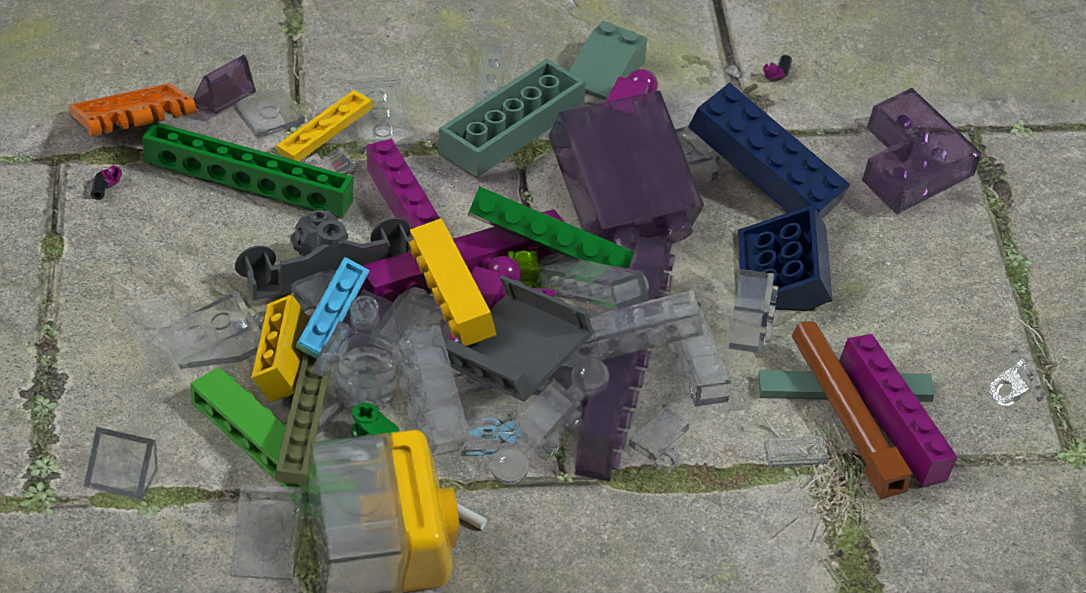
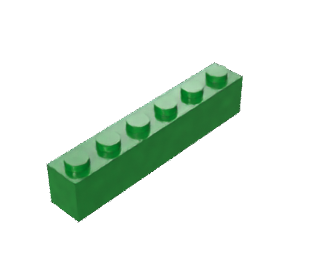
M480 186L468 212V216L619 280L625 278L635 254L634 251Z

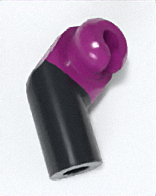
M783 55L780 57L778 66L770 62V66L765 64L763 67L764 76L772 81L786 77L790 71L792 58L788 55Z
M110 166L109 169L102 170L95 175L91 190L92 198L96 200L104 198L105 190L120 181L122 171L118 166Z

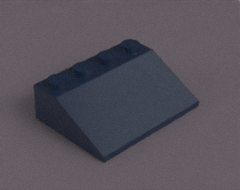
M814 204L738 230L741 301L743 308L807 310L833 301L827 230Z

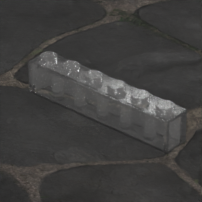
M568 257L537 267L542 289L555 290L556 297L615 310H621L649 300L647 292L649 284L647 278L643 275V271Z

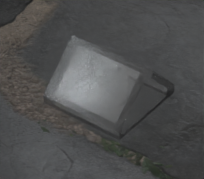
M96 427L84 487L143 500L158 471L156 440Z

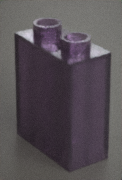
M660 90L559 112L548 137L582 230L631 251L640 248L644 239L660 236L663 244H672L686 239L693 233L692 225L703 209L704 203Z

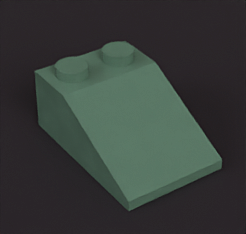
M602 21L589 35L569 72L586 82L585 93L607 101L618 76L627 78L631 72L639 69L645 63L647 37Z

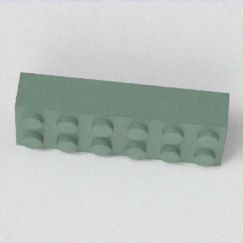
M545 59L440 127L438 153L475 177H479L584 106L586 82L551 60Z

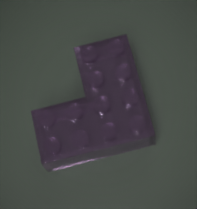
M910 88L873 106L867 129L888 149L868 159L862 181L896 214H899L974 176L982 153L913 88Z

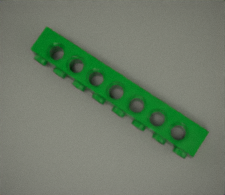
M155 121L142 137L144 162L308 209L329 210L334 216L340 218L344 217L353 203V177Z

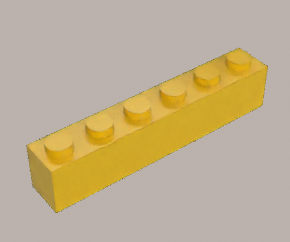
M442 218L410 229L413 241L408 242L411 253L416 258L421 273H424L428 288H432L435 302L440 306L444 320L448 321L453 338L458 336L462 345L468 346L497 335L491 312Z

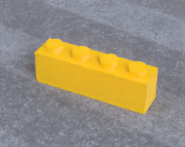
M292 294L267 304L252 373V379L269 402L280 398L284 399L294 394L300 372L303 352L295 348L310 318Z

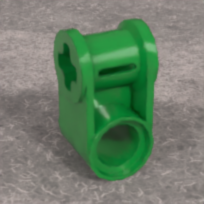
M371 403L357 404L352 410V417L355 422L351 427V435L369 452L370 456L378 459L385 455L388 436L392 432H400V429L385 417L375 405Z

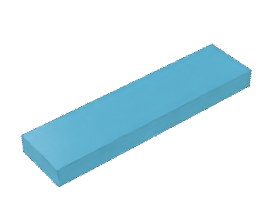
M344 257L295 348L319 361L322 360L370 270Z

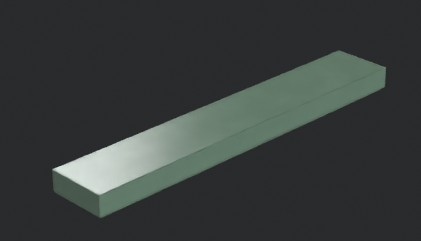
M759 370L760 398L827 399L812 371ZM900 373L919 402H933L934 390L931 374Z

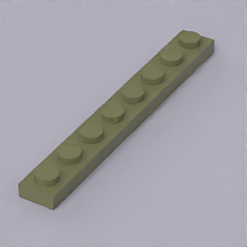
M332 340L321 361L306 353L303 355L278 459L275 481L306 485L337 341Z

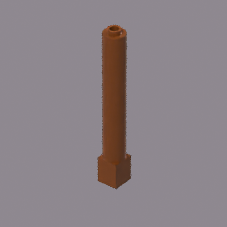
M813 321L801 322L793 331L792 339L866 464L865 474L880 499L907 492L912 472L897 447L891 448L818 324Z

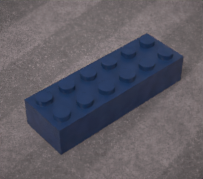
M730 82L697 108L688 126L691 131L788 213L814 204L821 218H823L840 203L851 185Z

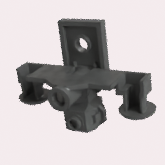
M315 210L311 214L300 218L295 226V232L290 236L293 249L298 251L302 257L280 261L279 265H274L276 255L272 249L266 246H253L239 254L235 261V269L239 275L247 277V287L253 301L305 290L315 312L344 257L362 266L410 252L408 243L412 241L408 237L410 225L401 218L385 219L373 228L370 236L371 242L359 244L347 241L348 234L345 226L329 210ZM360 291L357 293L336 334L367 328V321H370L372 326L379 325V316L376 309H372Z

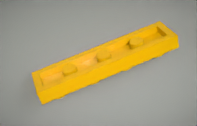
M356 90L351 91L276 145L278 153L285 158L298 162L373 109L372 100Z

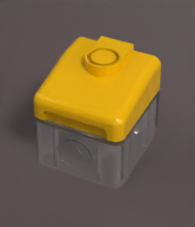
M419 430L392 432L390 436L388 433L311 442L306 488L323 593H399L401 588L402 592L445 586L450 579L453 568L451 548H455L459 533L458 506L454 489L452 487L440 488L437 467L425 434Z

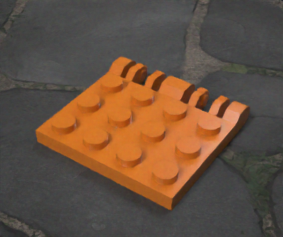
M171 83L68 105L70 115L87 129L90 137L102 135V130L105 133L112 132V123H116V125H119L124 130L129 129L130 123L133 127L152 124L154 118L158 122L165 121V112L167 111L168 114H172L173 118L181 117V112L184 116L196 114L193 98Z

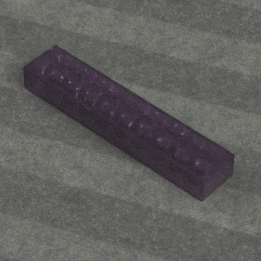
M640 236L638 238L578 431L575 475L610 482L613 470H619L622 453H619V450L625 449L628 432H625V429L631 428L634 411H631V408H637L640 391L636 390L643 387L645 371L642 370L649 367L651 351H648V349H654L657 332H654V329H660L662 321L660 310L665 311L668 294H665V291L670 292L672 287L673 275H670L669 271H673L676 255L671 254V242Z

